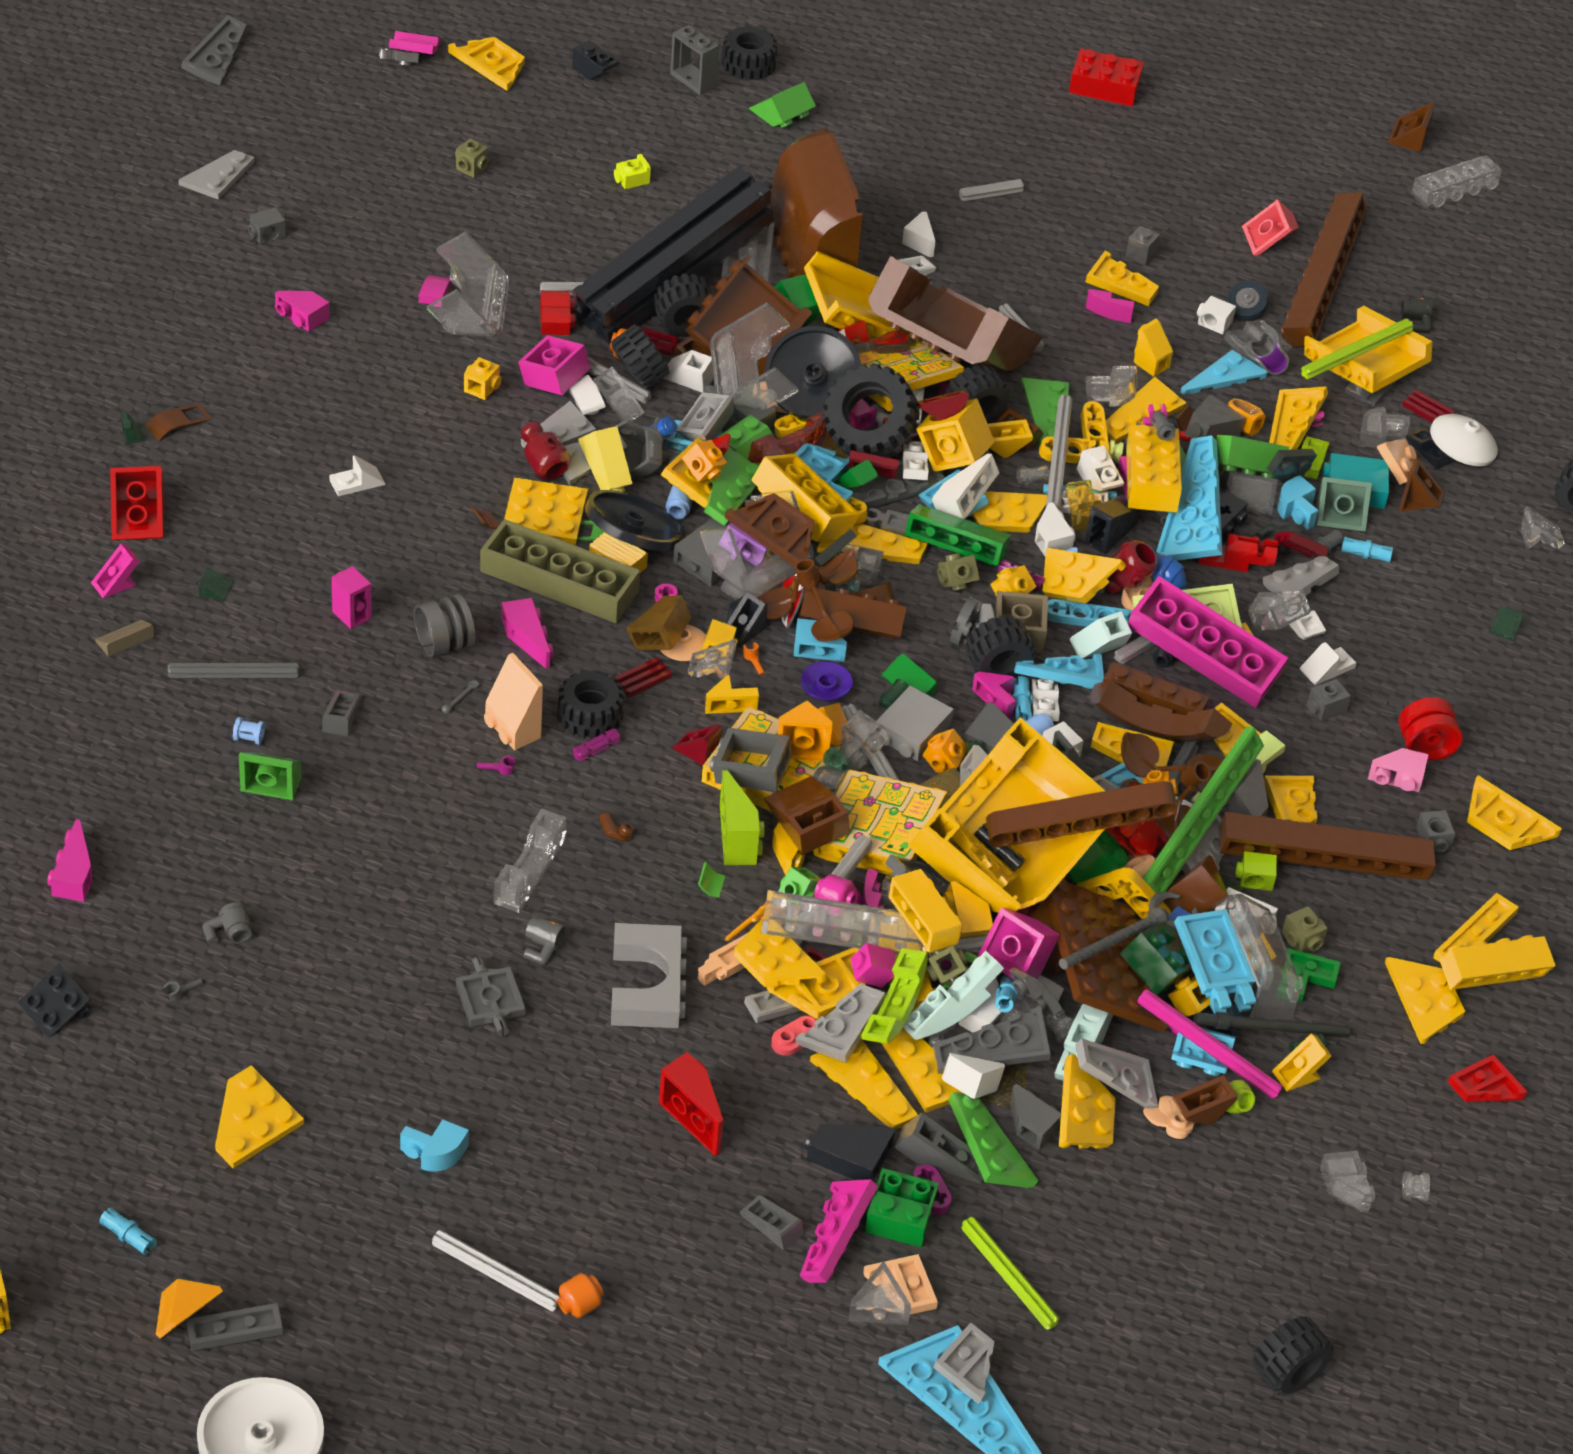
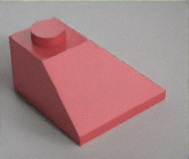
M1277 199L1245 223L1242 228L1255 256L1260 255L1298 229L1299 226L1294 214Z

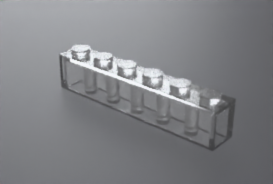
M768 890L761 931L763 934L857 949L862 948L866 943L891 949L895 955H899L902 948L928 953L899 911Z

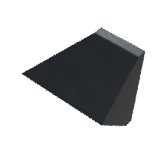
M746 591L745 595L730 603L726 624L737 628L734 638L738 639L736 646L739 648L766 629L768 605L748 591Z

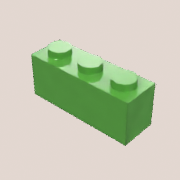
M1217 435L1216 439L1218 465H1222V470L1236 472L1238 468L1241 469V474L1255 476L1256 472L1261 473V478L1275 479L1267 467L1278 450H1289L1287 446L1231 435Z

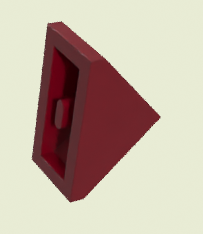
M964 390L917 401L916 403L917 407L938 420H944L961 412L969 399V394Z
M715 724L687 732L672 749L704 765L719 745L722 727L720 724Z

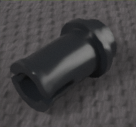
M1158 647L1153 653V660L1157 666L1166 667L1171 664L1173 656Z

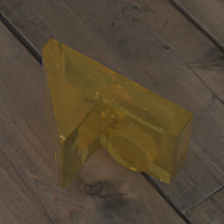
M1091 480L1067 483L1065 488L1073 528L1075 532L1087 531L1090 510L1093 506L1101 504V500H1095Z

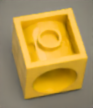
M977 398L967 400L961 412L950 418L938 420L929 414L916 428L934 472L973 464L995 442Z

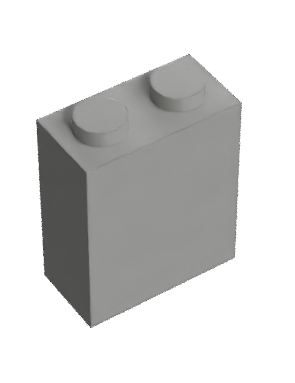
M909 686L876 721L874 738L880 744L888 745L898 750L902 756L911 757L918 761L928 747V741L934 735L945 732L951 726L954 709Z

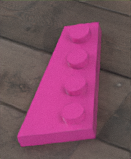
M871 1179L832 1182L830 1191L833 1195L831 1200L825 1201L823 1211L826 1215L823 1223H819L816 1227L815 1234L818 1236L816 1243L810 1246L800 1274L803 1280L809 1283H827L828 1279L833 1275L838 1260L846 1251L853 1232L858 1228L860 1219L866 1208L871 1204L873 1195L878 1188Z

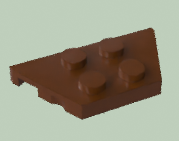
M772 493L764 496L761 500H753L746 503L743 508L735 511L729 509L725 512V519L792 566H795L799 560L807 558L815 521L777 494Z

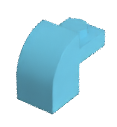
M1298 475L1282 486L1277 508L1283 519L1292 516L1295 523L1301 524L1308 530L1315 526L1318 510L1312 505L1316 488L1302 476Z
M445 1120L441 1121L432 1136L405 1126L400 1134V1150L410 1158H421V1169L426 1171H442L451 1168L461 1159L469 1146V1130Z

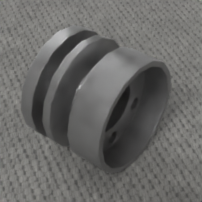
M460 594L450 596V599L448 597L440 599L439 605L435 601H430L415 606L414 622L418 639L422 646L433 643V646L423 647L429 657L449 652L450 645L454 650L462 649V646L466 648L474 645V622L467 602Z

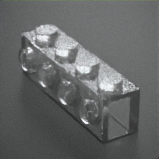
M1487 155L1416 177L1411 194L1426 209L1440 207L1444 203L1458 201L1462 197L1476 195L1480 191L1496 188L1499 184L1502 169Z

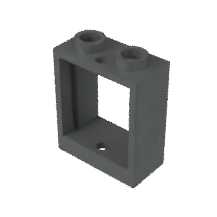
M690 25L673 32L670 74L699 95L715 88L717 83L719 45ZM691 49L700 54V70L690 63Z
M728 728L724 738H720L717 755L711 759L710 769L711 772H714L715 783L721 784L722 770H728L740 787L777 792L792 756L790 736ZM733 750L771 755L766 767L729 762Z

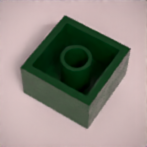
M1166 922L1141 932L1120 953L1156 996L1173 988L1176 982L1187 977L1193 971L1177 931Z

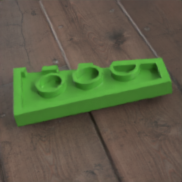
M1021 378V385L1025 392L1031 418L1034 424L1044 433L1039 439L1040 445L1044 438L1054 437L1058 400L1062 394L1068 396L1069 383Z
M728 447L723 456L727 464L721 469L722 474L713 480V487L709 493L704 510L706 514L723 526L728 522L724 518L725 512L729 509H733V511L739 509L757 487L751 480L759 467L730 447Z
M953 1092L948 1101L985 1183L1024 1188L1034 1187L1038 1179L979 1098L973 1099L965 1093Z

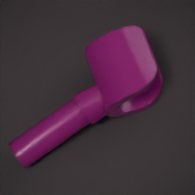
M504 756L500 763L477 762V768L497 770L503 775H510L514 769L515 759L511 756Z

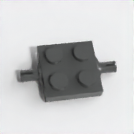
M479 956L478 961V958L475 957L472 963L476 971L470 975L456 978V987L470 1027L494 1023L497 1034L502 1036L503 1031L505 1036L509 1033L505 1020L525 1016V1006L511 967L487 969L484 958Z

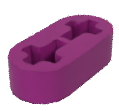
M931 1165L918 1166L914 1170L913 1176L921 1178L922 1175H925L926 1178H931V1181L939 1183L936 1197L938 1200H943V1204L935 1201L932 1214H945L951 1206L952 1196L935 1167Z

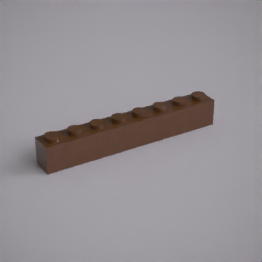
M1225 812L1219 825V850L1221 854L1243 856L1244 851L1277 855V861L1423 880L1429 879L1436 866L1433 840L1420 837L1348 829L1288 819L1282 820L1237 812Z

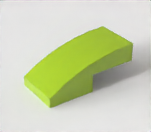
M1306 436L1302 449H1313L1317 457L1313 461L1312 467L1305 473V477L1317 480L1330 442Z

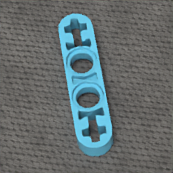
M1052 599L1048 601L1047 620L1087 627L1100 619L1099 617L1121 611L1128 624L1133 610ZM1083 613L1086 615V617L1079 618L1074 614Z

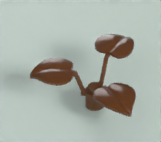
M851 548L837 555L819 568L815 566L812 559L799 560L794 566L797 576L793 577V591L789 588L781 587L765 592L757 597L768 605L767 619L780 618L792 611L791 603L797 601L800 583L807 590L813 589L825 617L817 620L812 625L811 632L813 637L823 642L846 637L853 629L852 617L845 611H836L829 616L817 585L819 581L824 584L829 581L832 585H840L853 579L858 572L854 550Z
M1126 732L1121 742V755L1124 764L1132 774L1138 777H1147L1151 769L1181 771L1180 780L1183 785L1187 786V789L1176 800L1177 812L1170 817L1157 819V824L1166 832L1170 839L1191 809L1188 805H1181L1183 799L1190 792L1194 791L1195 787L1201 793L1223 762V759L1209 754H1197L1189 760L1188 767L1185 764L1181 766H1156L1155 764L1159 761L1160 757L1159 749L1150 737L1143 734Z

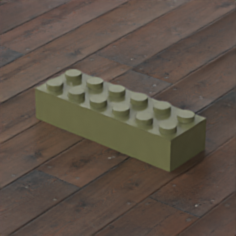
M506 519L502 521L480 550V572L613 623L619 621L639 593L640 570Z

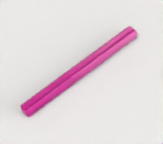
M1149 990L1142 992L1138 998V1004L1271 1099L1277 1097L1282 1089L1281 1084Z

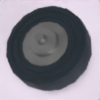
M1245 280L1238 282L1231 287L1227 295V303L1236 306L1234 317L1240 320H1256L1264 315L1268 308L1269 298L1266 289L1255 281Z

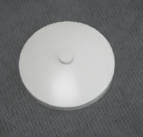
M268 1377L241 1380L219 1391L203 1409L197 1427V1442L200 1454H320L324 1441L323 1418L315 1401L298 1386L284 1380Z

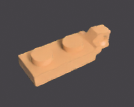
M747 934L709 954V959L704 962L703 966L698 968L697 979L704 986L717 978L719 980L728 978L745 968L734 957V948Z

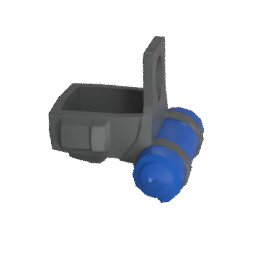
M666 416L658 419L649 427L629 420H624L614 426L618 427L619 435L628 440L626 461L631 477L641 478L650 475L661 466L663 459L662 442L674 435L678 428L674 419ZM627 427L633 428L635 432L623 431L622 429Z

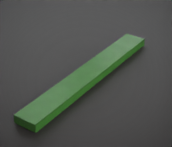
M1247 726L1143 877L1155 893L1167 890L1263 749L1264 744L1254 727Z

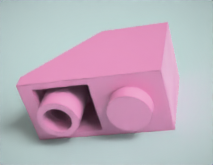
M1402 748L1376 758L1372 761L1368 780L1375 781L1380 785L1388 784L1400 787L1405 791L1419 792L1428 754Z

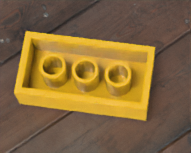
M1130 424L1126 445L1128 508L1177 512L1182 490L1179 429L1175 428V435L1171 440L1164 441L1158 438L1156 435L1157 430L1154 426Z
M795 453L765 456L751 480L758 486L761 493L765 495L777 494L814 520L811 539L817 542L840 538L849 529L854 527L861 515Z

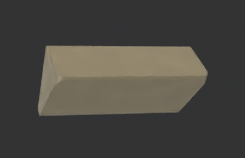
M139 620L95 639V641L109 657L153 638L154 628L151 623Z

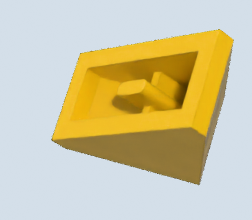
M1026 419L988 424L995 441L990 449L1003 458L1010 457L1033 439Z

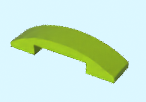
M901 949L892 968L895 977L878 1014H871L861 1035L862 1040L888 1044L902 1030L920 993L929 955L927 952Z

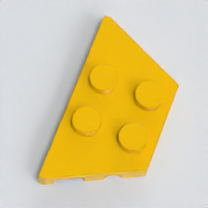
M495 37L468 41V46L456 47L455 43L448 45V52L506 91L510 90L525 64V57Z
M985 491L984 494L989 504L971 514L970 517L974 519V523L998 531L1029 533L1035 521L1040 518L1042 511L1046 507L1047 495Z
M1047 548L1043 593L1051 598L1086 604L1095 596L1097 591L1103 589L1109 583L1107 578L1117 569L1120 571L1124 570L1126 564L1120 559Z
M1479 775L1476 777L1468 812V824L1509 850L1560 836L1561 827Z
M765 915L734 948V957L764 987H774L783 984L800 985V979L816 978L817 983L826 982V973L768 915Z
M858 945L816 962L826 973V982L817 983L816 978L800 979V985L783 984L767 987V990L816 1019H819L821 1016L825 1017L836 1008V1004L859 984L866 985L865 983L855 981L851 957L861 947Z
M1392 957L1386 958L1385 965L1420 1044L1426 1043L1430 1037L1438 1032H1442L1449 1024L1455 1023L1464 1017L1465 1010L1456 990H1450L1442 968Z
M1072 1053L1065 1058L1059 1147L1067 1148L1070 1145H1078L1079 1148L1094 1147L1096 1149L1109 1147L1113 1144L1115 1097L1097 1078L1079 1067L1078 1057Z

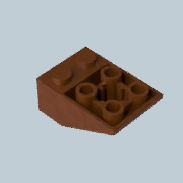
M812 776L764 798V801L802 855L850 833L847 810L833 792Z

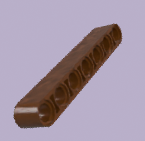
M1158 781L995 811L987 815L986 825L990 844L994 847H1006L1166 818L1174 815L1178 807L1172 783Z

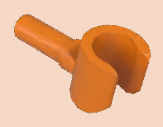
M753 642V649H748L744 645V658L754 664L759 675L765 674L758 659L759 645Z

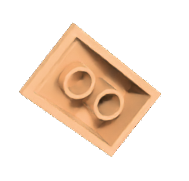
M514 653L508 655L486 700L484 719L489 728L494 727L497 730L501 741L505 745L509 744L514 750H517L541 738L543 685Z

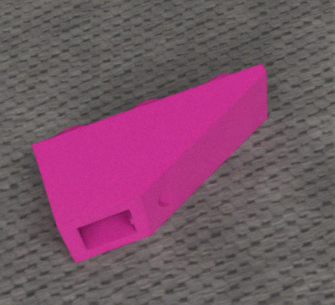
M532 598L502 602L501 619L507 637L543 667L550 668V659L554 658L553 647L551 643L547 644V630L545 625L541 626L539 607L535 608Z
M76 819L72 829H68L66 832L65 846L58 851L56 867L54 870H50L47 883L48 886H51L52 896L84 902L93 880L81 822L79 819Z

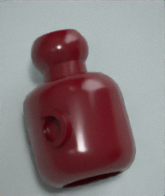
M529 422L521 430V437L527 442L524 448L525 458L540 479L554 480L559 478L570 466V454L555 433L543 432L544 430L540 423Z
M1140 540L1122 544L1121 549L1112 558L1122 560L1126 567L1122 571L1119 569L1114 571L1107 578L1109 583L1104 588L1110 593H1119L1124 587L1137 588L1154 574L1158 566V558L1152 547Z

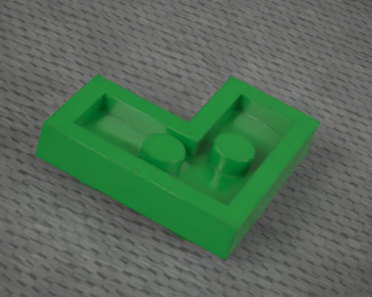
M1287 948L1275 995L1302 1002L1307 982L1334 989L1341 962Z

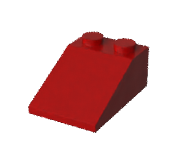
M162 467L110 468L112 540L164 539L165 483Z
M686 1052L661 1069L659 1104L712 1154L717 1156L721 1150L723 1118L704 1064Z

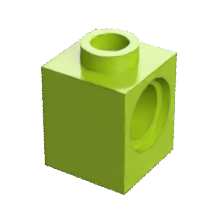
M1244 851L1242 862H1237L1236 878H1240V887L1272 891L1276 879L1277 855Z

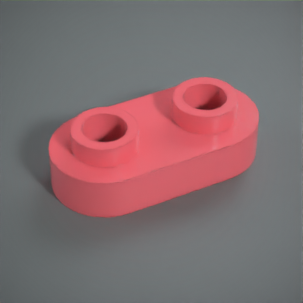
M802 1016L775 1031L771 1042L773 1050L780 1055L788 1056L805 1048L797 1045L795 1038L802 1032L807 1033L815 1026L814 1022L817 1019L812 1016Z

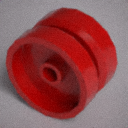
M1438 697L1423 698L1414 701L1400 713L1398 724L1406 748L1428 754L1427 761L1446 759L1461 746L1463 736L1453 706L1447 700Z

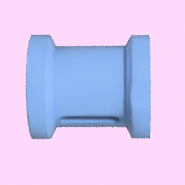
M237 717L233 729V740L255 741V744L260 745L265 734V722L244 721L242 717Z

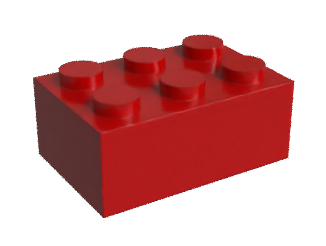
M1080 48L1071 74L1069 93L1133 107L1141 83L1144 62Z

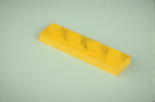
M1496 893L1435 951L1433 958L1440 962V959L1448 952V949L1454 945L1463 944L1464 947L1481 941L1488 942L1517 914L1519 907Z

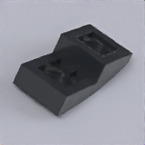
M1424 427L1406 434L1407 441L1435 468L1438 469L1456 461L1436 445L1429 429Z

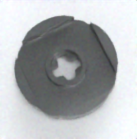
M973 596L966 600L956 620V628L958 630H952L949 642L965 648L966 639L971 635L970 631L974 623H978L981 607L984 602Z

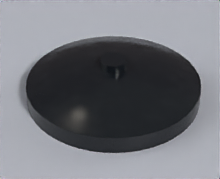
M807 326L787 333L773 346L766 360L765 380L772 399L785 412L803 419L823 418L822 413L825 411L823 401L825 398H829L826 393L829 386L834 387L836 385L834 380L839 375L841 377L847 375L845 370L851 367L853 371L859 369L858 365L861 364L856 348L843 334L827 327Z
M598 490L589 496L585 506L588 517L595 525L609 535L636 547L655 551L672 550L674 545L680 542L683 534L682 527L671 514L656 504L633 494L616 490Z

